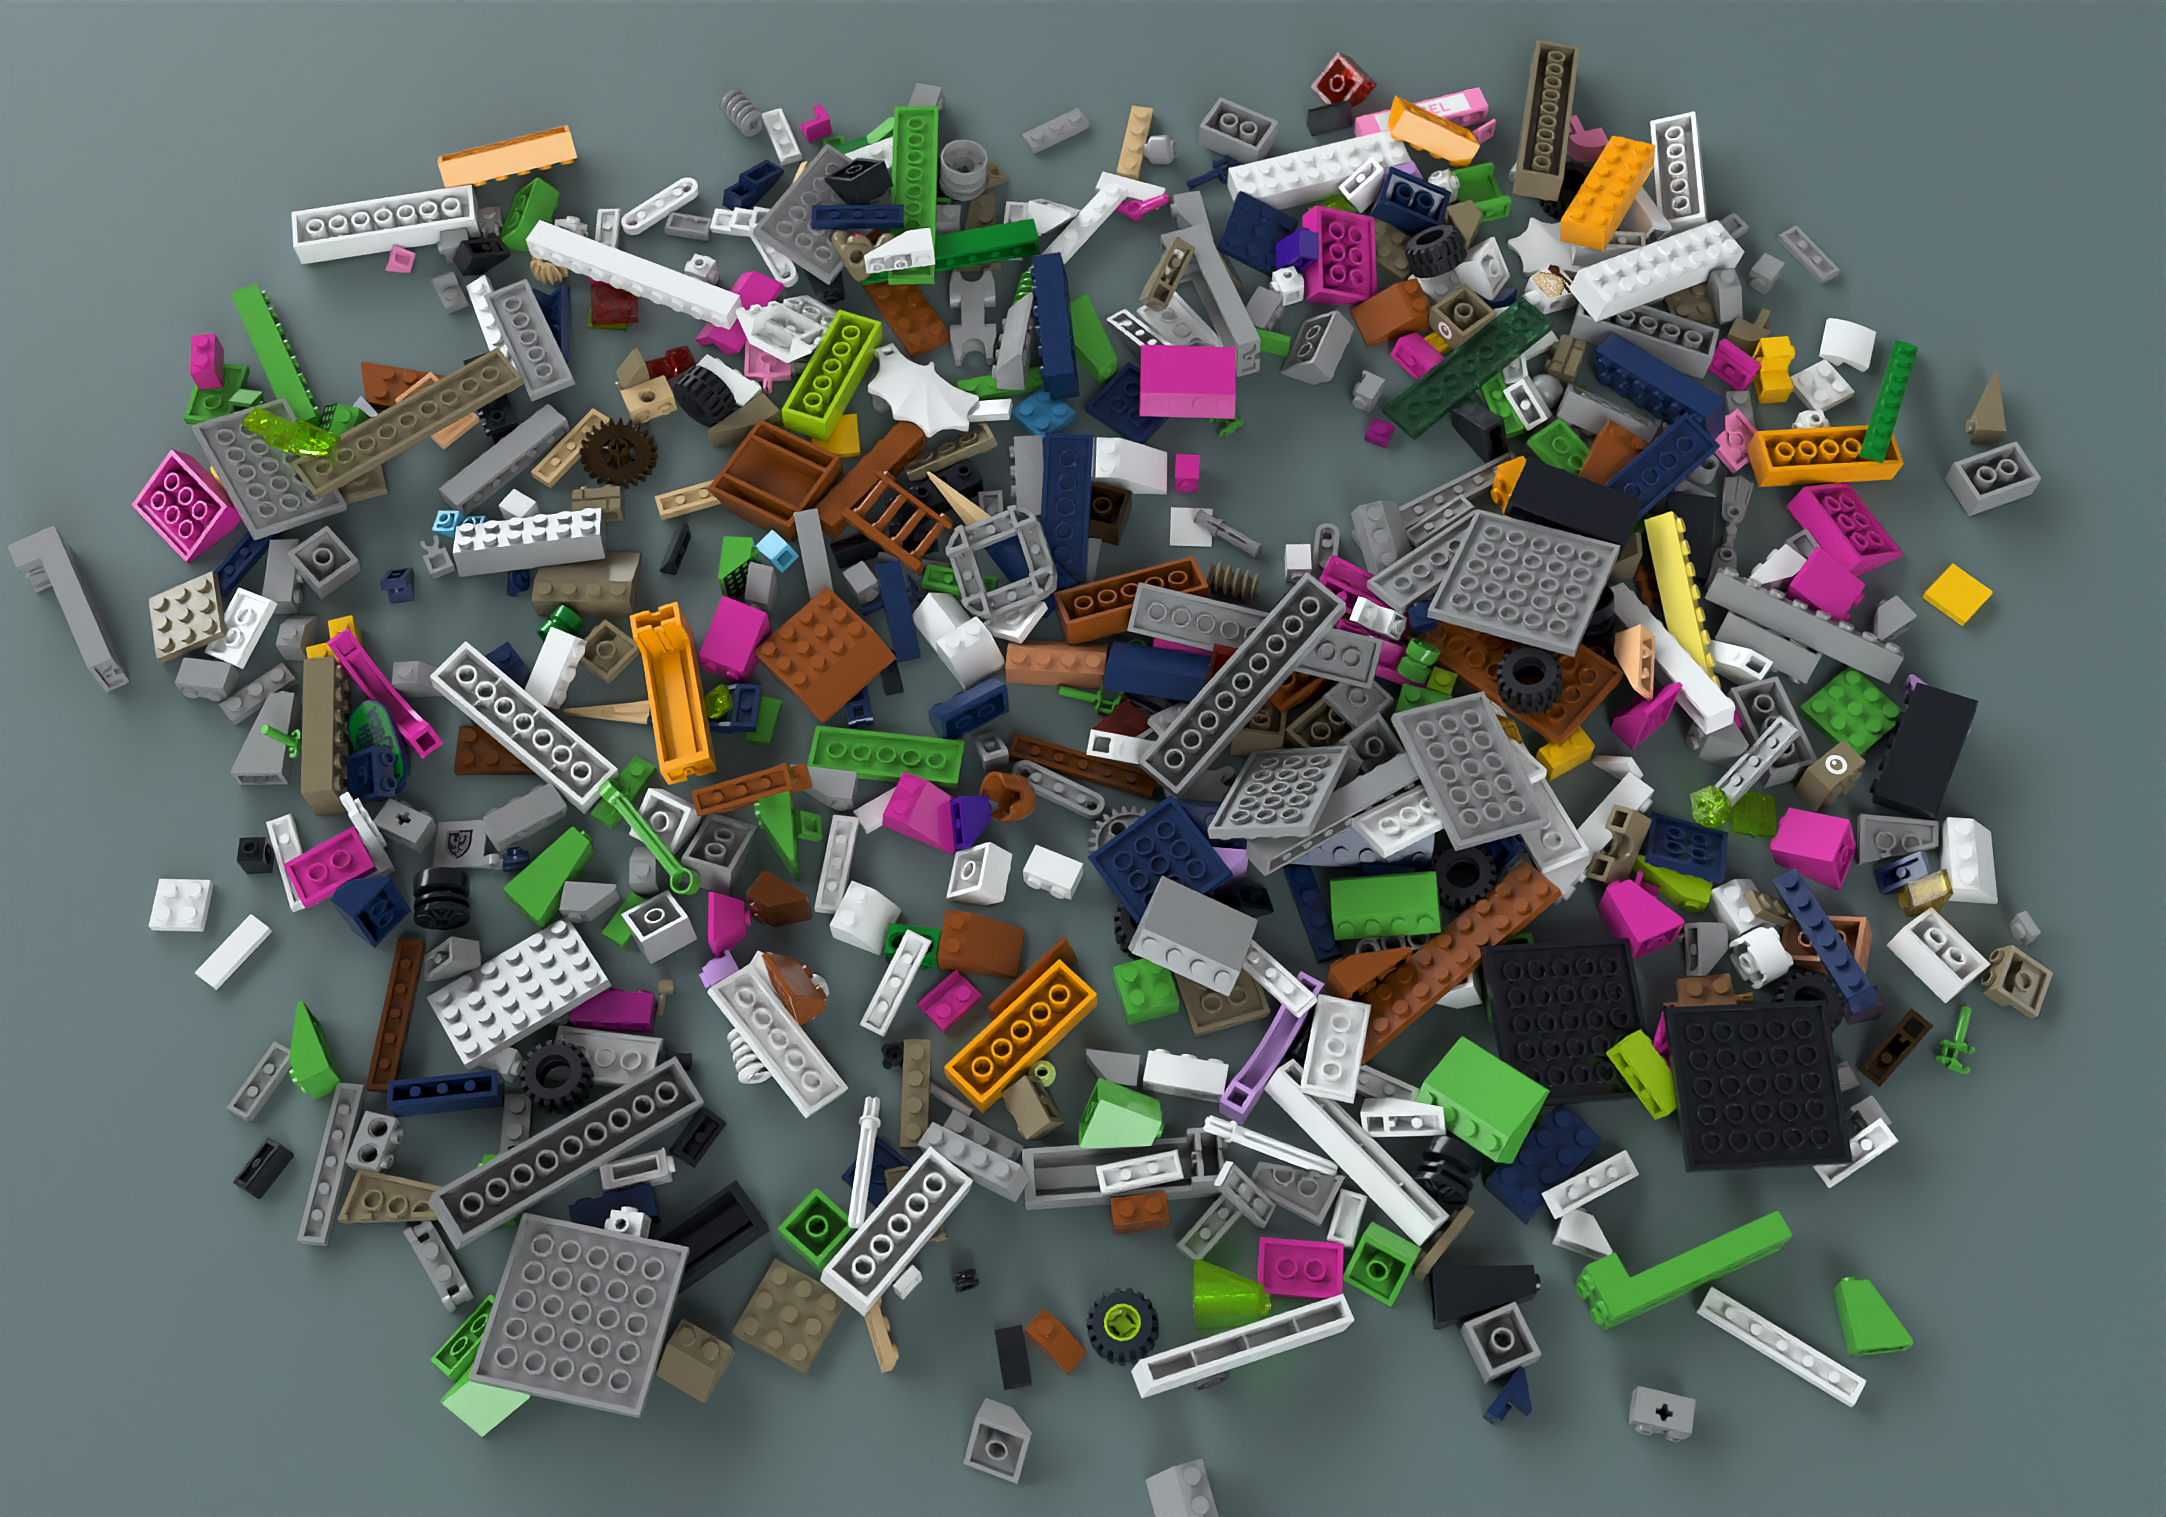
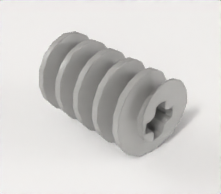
M739 89L729 91L721 100L720 109L745 136L756 135L763 126L762 114L742 95Z

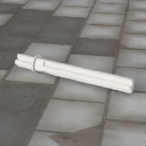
M869 1096L865 1099L864 1113L859 1119L861 1134L848 1219L849 1227L852 1229H859L865 1219L877 1128L881 1125V1120L878 1118L880 1110V1099L878 1097L871 1098Z
M1214 1116L1207 1117L1205 1120L1204 1131L1223 1137L1225 1142H1236L1302 1168L1321 1172L1320 1174L1330 1176L1337 1174L1338 1165L1336 1162L1238 1126L1236 1121L1227 1122Z

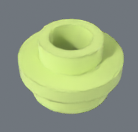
M1037 1061L1030 1067L1029 1076H1038L1043 1086L1048 1087L1054 1082L1056 1071L1050 1062ZM1039 1070L1047 1071V1075L1044 1077L1039 1076L1037 1073Z

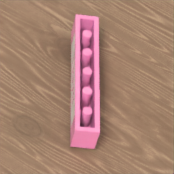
M1479 87L1413 103L1462 127L1485 122L1489 107ZM1391 109L1357 117L1354 129L1356 138L1388 130L1387 124Z

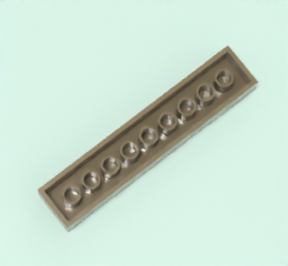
M1541 40L1536 42L1530 68L1513 194L1540 198L1547 201L1558 200L1564 178L1580 47Z

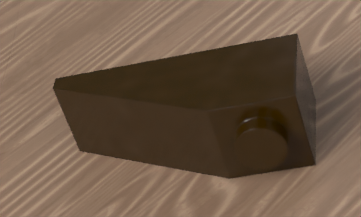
M1911 1008L1858 1070L1877 1086L1881 1087L1934 1025Z

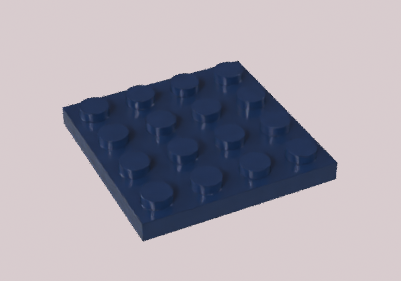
M1172 795L1088 856L1090 862L1138 925L1161 876L1205 896L1234 876Z

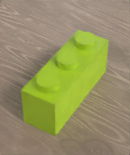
M1641 1029L1627 1035L1606 1052L1654 1120L1669 1115L1677 1108L1672 1071L1667 1061L1659 1055L1653 1047L1650 1038Z

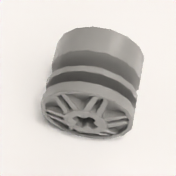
M961 139L948 143L942 149L939 183L941 190L950 198L968 201L979 197L984 192L988 157L985 149L980 144L971 140Z

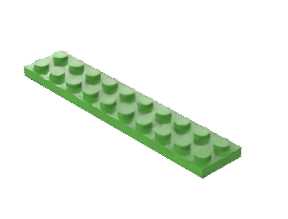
M939 106L894 107L891 205H904V228L890 229V234L896 238L906 231L930 228L935 257ZM935 264L889 270L888 284H935Z

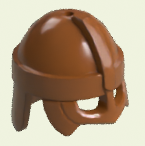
M993 771L984 778L980 788V796L989 795V800L997 801L999 807L993 811L991 818L997 819L1000 822L1018 821L1026 818L1035 810L1036 794L1033 786L1024 776Z

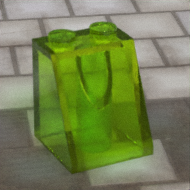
M1193 1259L1192 1289L1195 1330L1239 1328L1269 1318V1311L1271 1310L1270 1294H1264L1263 1284L1203 1260Z

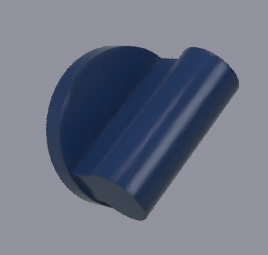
M519 569L508 572V596L513 597L517 593L529 589L530 579L524 570Z
M521 846L508 848L507 853L502 855L504 872L524 870L531 863L529 852L523 850Z

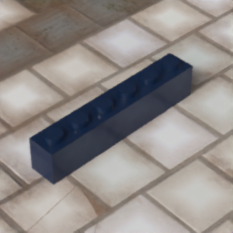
M1794 868L1773 879V884L1780 899L1787 906L1792 918L1853 1014L1878 1002L1871 983L1798 870Z

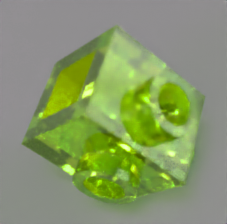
M1710 785L1689 795L1693 808L1691 813L1697 823L1708 828H1718L1723 825V822L1732 819L1729 810L1731 809V804L1725 791Z

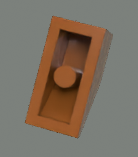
M1043 1309L1025 1329L1026 1338L1067 1375L1087 1354L1067 1328L1046 1309Z

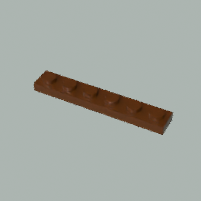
M1015 733L1008 751L1009 759L1018 762L1029 760L1056 773L1150 800L1153 798L1158 783L1141 768L1106 758L1086 755L1087 753L1018 733Z
M398 939L366 1084L368 1092L388 1093V1081L398 1080L427 945L424 940Z

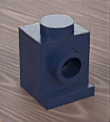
M1418 602L1407 609L1406 616L1413 636L1437 630V620L1427 617L1431 602Z

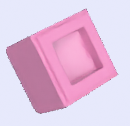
M1495 119L1472 132L1479 144L1494 135Z
M394 245L389 253L385 270L389 272L410 273L416 253Z

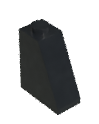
M1470 398L1450 408L1453 428L1485 464L1508 453L1503 418Z

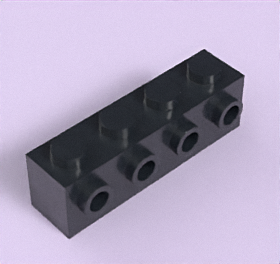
M487 353L464 360V365L469 364L470 362L478 359L479 357ZM506 394L477 410L480 419L485 418L486 423L482 425L487 437L492 436L495 444L518 426Z
M968 459L961 463H955L951 468L942 473L935 474V476L968 500L977 496L978 492L984 491L983 479ZM931 479L921 484H916L907 490V492L938 515L953 509ZM898 495L891 497L890 500L886 502L887 508L891 505V503L895 500V498ZM906 501L891 520L894 525L904 526L917 509ZM924 515V517L916 525V528L930 521L931 519Z

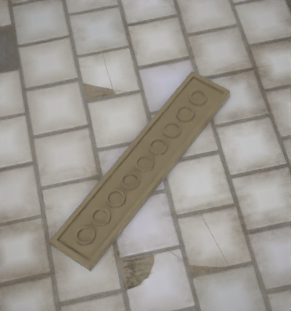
M497 347L290 464L314 498L319 500L524 384L523 377Z

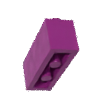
M611 988L609 991L604 990L573 1008L569 1019L573 1026L577 1028L654 1033L658 1002L654 993L648 990L639 989L635 992H625L623 989Z

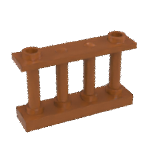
M876 469L874 474L879 480L877 485L857 509L854 508L852 511L846 506L840 514L847 523L919 576L925 569L921 562L923 560L921 557L943 529L951 535L954 533V528L951 525L953 521L943 513L938 515L895 483V477L889 472L884 471L882 473ZM888 487L898 496L879 520L871 525L864 520L866 518L865 514ZM907 501L917 510L895 537L888 538L883 534L885 532L884 528ZM924 515H926L936 524L917 548L908 553L902 548L904 546L903 542Z
M786 763L691 791L697 816H703L713 812L718 814L753 805L759 802V799L786 791H790V794L812 788L813 786L807 763L790 767V763Z

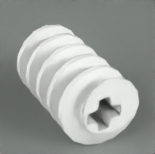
M733 1029L727 1038L729 1043H731L730 1050L734 1053L732 1057L736 1063V1071L739 1073V1081L744 1084H756L772 1076L771 1073L765 1071L767 1068L739 1032Z

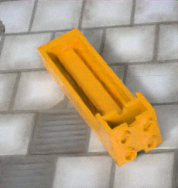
M678 602L658 607L659 611L651 613L648 610L630 616L633 639L642 653L660 772L668 785L688 780V776L696 774L699 777L717 771L694 634Z

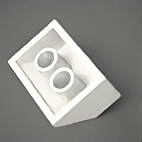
M1947 817L1939 827L1938 843L1943 899L1945 901L1997 904L1991 831L1974 819Z
M1932 907L1903 927L1887 944L1894 954L1945 1004L1991 965Z

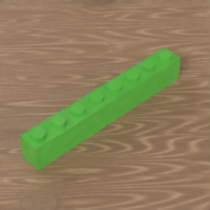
M257 283L230 293L277 400L285 397L307 436L316 433L322 415L318 406H312V403L316 401L310 389L305 390L304 388L308 386L302 372L299 374L297 372L301 368L296 357H290L289 355L293 350L288 340L282 339L286 335L281 324L275 323L278 317L274 308H268L267 306L271 301L266 291L261 292Z

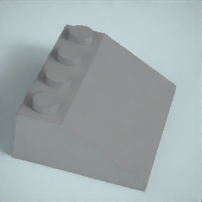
M1161 876L1128 949L1142 958L1229 997L1240 974L1258 920Z

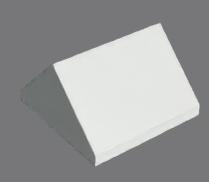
M928 593L912 614L914 625L936 653V641L971 620L950 593Z

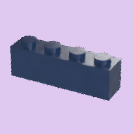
M498 1070L388 1081L387 1107L395 1117L504 1106L505 1080Z

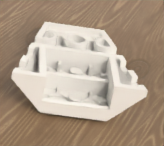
M808 295L784 299L782 304L772 301L766 307L756 304L751 305L750 310L745 311L741 307L736 308L735 311L749 343L786 363L810 354L820 344L838 312Z

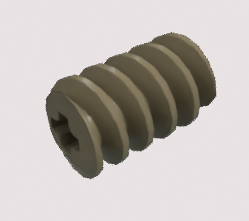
M1220 561L1216 567L1213 564L1211 565L1206 582L1209 589L1214 584V591L1217 593L1223 587L1224 595L1227 596L1232 591L1233 598H1238L1241 594L1242 601H1247L1251 596L1252 602L1259 584V573L1250 578V570L1241 575V567H1238L1233 573L1231 564L1224 570L1222 569V561Z

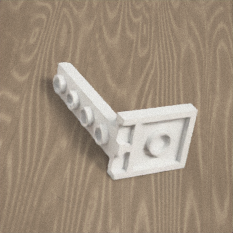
M349 792L342 794L340 800L348 811L351 821L359 831V835L377 868L376 872L365 878L386 876L396 871L384 849L387 846L385 839L366 809H364L359 798L353 800Z

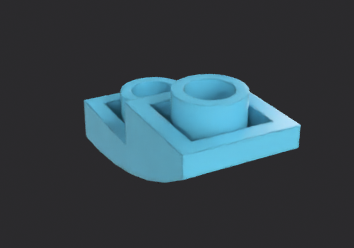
M460 510L438 511L432 531L435 534L455 538L456 526L467 523H486L489 520L486 516H464Z

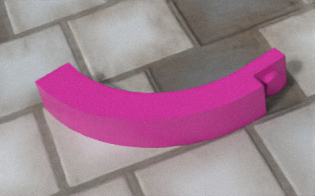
M348 628L326 642L338 658L339 663L343 665L345 671L367 699L385 704L391 709L401 738L422 759L443 744L430 724L422 719L390 684Z

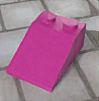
M1680 682L1653 688V700L1650 701L1638 694L1632 699L1628 708H1621L1612 717L1614 721L1610 730L1631 750L1634 749L1668 720L1683 685Z
M904 771L883 813L882 826L953 855L955 849L950 800L955 798L929 781Z

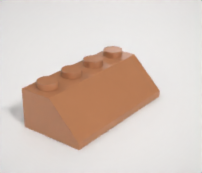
M1025 639L1022 644L1009 641L1005 666L1006 683L1047 686L1062 685L1066 687L1099 689L1100 685L1104 683L1108 644L1083 642L1069 646L1068 641Z

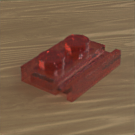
M1127 698L1094 726L1092 730L1135 738L1145 732L1150 726L1147 724V719Z

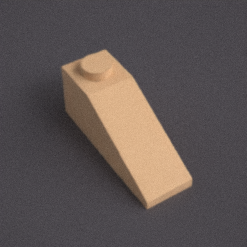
M1640 624L1615 634L1614 655L1633 689L1650 701L1653 700L1655 636Z

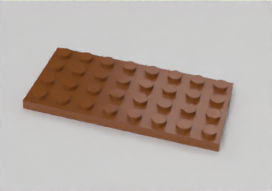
M1437 620V630L1413 636L1409 627L1402 634L1403 641L1409 644L1411 638H1417L1437 647L1441 652L1436 664L1447 671L1456 673L1458 675L1457 678L1476 691H1484L1489 700L1559 747L1569 739L1624 677L1623 670L1581 643L1574 657L1553 652L1556 655V660L1560 661L1562 669V694H1559L1558 702H1553L1552 708L1549 710L1544 708V712L1540 714L1537 711H1534L1533 715H1527L1526 711L1519 714L1516 713V708L1510 710L1507 707V703H1503L1501 700L1497 681L1498 664L1500 661H1503V656L1506 653L1511 654L1512 649H1522V645L1532 648V645ZM1525 675L1517 681L1524 685H1534L1539 683L1542 678L1536 675Z

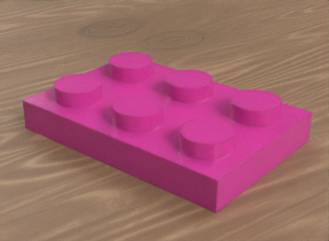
M354 826L283 864L306 909L334 895L335 891L339 887L344 886L349 880L363 879L377 871L363 840Z
M1260 1237L1257 1295L1325 1300L1342 1294L1344 1244Z

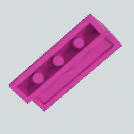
M751 271L741 274L730 292L740 295L742 307L746 311L750 310L751 305L768 306L769 302L776 300L785 286L781 282L763 274ZM737 318L730 330L716 327L712 323L707 322L695 340L701 346L714 343L727 356L738 353L748 339Z
M1334 555L1330 556L1319 582L1346 603L1347 614H1352L1358 596L1366 598L1380 607L1394 610L1367 588V581L1375 575ZM1407 619V621H1406V623H1405V629H1404V631L1402 632V634H1403V633L1409 628V626H1410V625H1409V622H1408V619Z
M1340 618L1335 629L1383 640L1375 673L1376 676L1402 686L1403 683L1426 689L1427 682L1425 684L1416 683L1403 677L1396 671L1402 657L1408 656L1405 652L1408 647L1407 643L1393 640Z

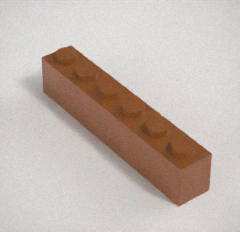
M901 420L898 424L893 425L889 433L883 439L877 441L874 448L860 459L857 466L852 471L849 470L844 475L843 480L837 486H833L821 502H817L812 509H818L822 531L835 540L850 525L840 514L846 506L852 511L854 508L857 509L879 482L874 471L876 469L882 473L887 471L896 478L904 470L903 465L915 459L927 446L924 431L906 420Z

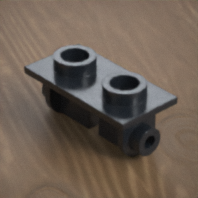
M1127 692L1122 695L1129 700L1128 702L1131 705L1139 708L1143 707L1149 710L1151 715L1177 703L1171 699Z

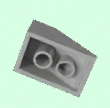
M714 813L708 814L684 853L681 865L699 874L701 888L729 895L739 878L755 837L757 826ZM686 873L680 882L690 884V875Z

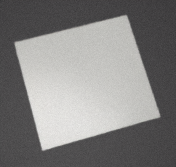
M1171 507L1170 545L1212 547L1211 532L1195 524L1193 520L1200 509L1213 516V509Z

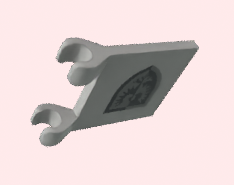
M483 820L438 822L433 868H487L500 870L503 868V859H500L499 854L486 855L488 836L482 828Z

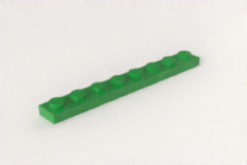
M1895 341L1860 450V457L1883 464L1918 351L1917 346L1908 342Z

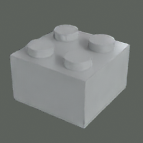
M1516 1301L1464 1323L1460 1330L1485 1384L1517 1371L1520 1366L1524 1368L1536 1363L1542 1355Z

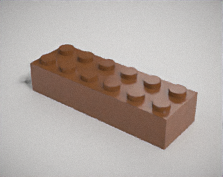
M1190 556L1054 592L1056 614L1069 646L1127 631L1139 582L1210 599L1209 586L1195 557Z

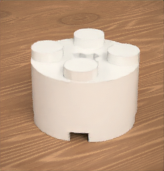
M1758 927L1729 944V948L1733 947L1734 953L1730 954V958L1735 970L1744 981L1749 979L1754 984L1751 987L1759 989L1785 975L1789 967L1793 965L1791 955L1784 950L1780 943L1778 932L1772 927L1768 929Z

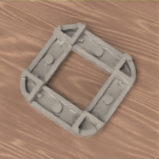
M1011 505L1007 506L1008 510L966 527L961 524L954 529L955 532L951 536L948 546H946V555L950 558L962 596L961 602L969 612L979 619H994L1047 598L1057 588V570L1042 524L1038 517L1027 508ZM1018 535L1030 571V577L987 592L975 551Z

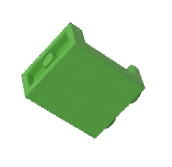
M1493 162L1459 168L1451 172L1452 175L1457 176L1460 183L1457 200H1455L1456 204L1472 199L1475 206L1479 207L1482 219L1480 223L1508 217L1512 201L1509 195H1502L1494 178Z

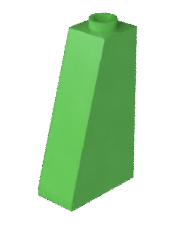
M1085 294L1070 303L1076 360L1099 384L1106 379L1112 378L1117 373V357L1089 296Z
M573 826L569 828L503 888L507 898L541 930L549 925L560 907L565 881L576 882L595 853L591 845L593 840L584 830L579 832Z

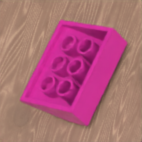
M1318 205L1302 215L1303 228L1319 233V259L1304 268L1305 301L1324 305L1361 304L1377 295L1374 217Z
M1141 345L1139 416L1235 419V347Z
M171 449L132 504L139 514L187 563L192 562L233 531L242 519L227 491L217 483L192 455Z
M1848 482L1804 487L1787 505V508L1792 513V517L1800 523L1803 529H1808L1821 549L1856 577L1903 555L1899 547Z

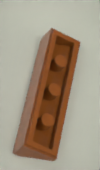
M1065 937L1055 943L988 1006L989 1017L993 1021L1059 959L1068 967L1076 962V955Z

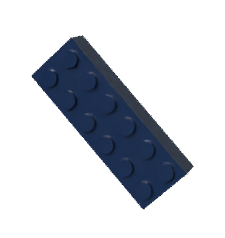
M1060 252L1033 256L1034 266H1030L1032 280H1034L1032 293L1034 300H1036L1034 313L1036 320H1038L1036 333L1038 340H1040L1038 354L1040 360H1042V366H1040L1042 381L1044 380L1045 391L1050 392L1052 401L1080 396L1068 277Z
M1615 332L1595 350L1598 381L1603 386H1608L1615 390L1621 397L1631 400L1637 407L1644 408L1652 413L1656 419L1663 420L1672 425L1687 412L1714 440L1726 430L1725 399Z

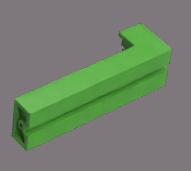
M1777 1210L1629 1278L1615 1252L1586 1265L1582 1270V1274L1575 1280L1577 1283L1575 1286L1581 1299H1586L1591 1308L1589 1313L1593 1322L1597 1326L1600 1325L1602 1331H1606L1779 1251L1784 1243L1793 1235Z

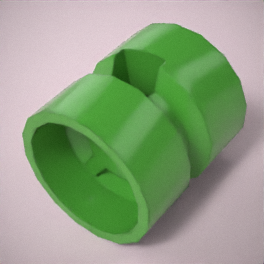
M1411 638L1405 651L1408 656L1402 657L1396 671L1411 681L1425 684L1432 671L1429 666L1436 663L1441 651L1426 641Z

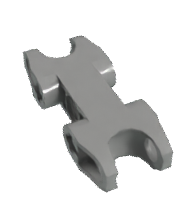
M984 267L982 278L974 282L964 280L960 274V268H953L949 283L950 309H961V325H950L951 351L954 356L955 366H962L964 355L970 351H980L985 355L987 365H994L997 350L996 323L985 324V308L996 307L995 281L991 273V267Z

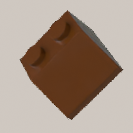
M763 870L746 893L749 907L753 914L752 917L762 925L767 923L772 927L807 921L813 916L808 896L766 870Z

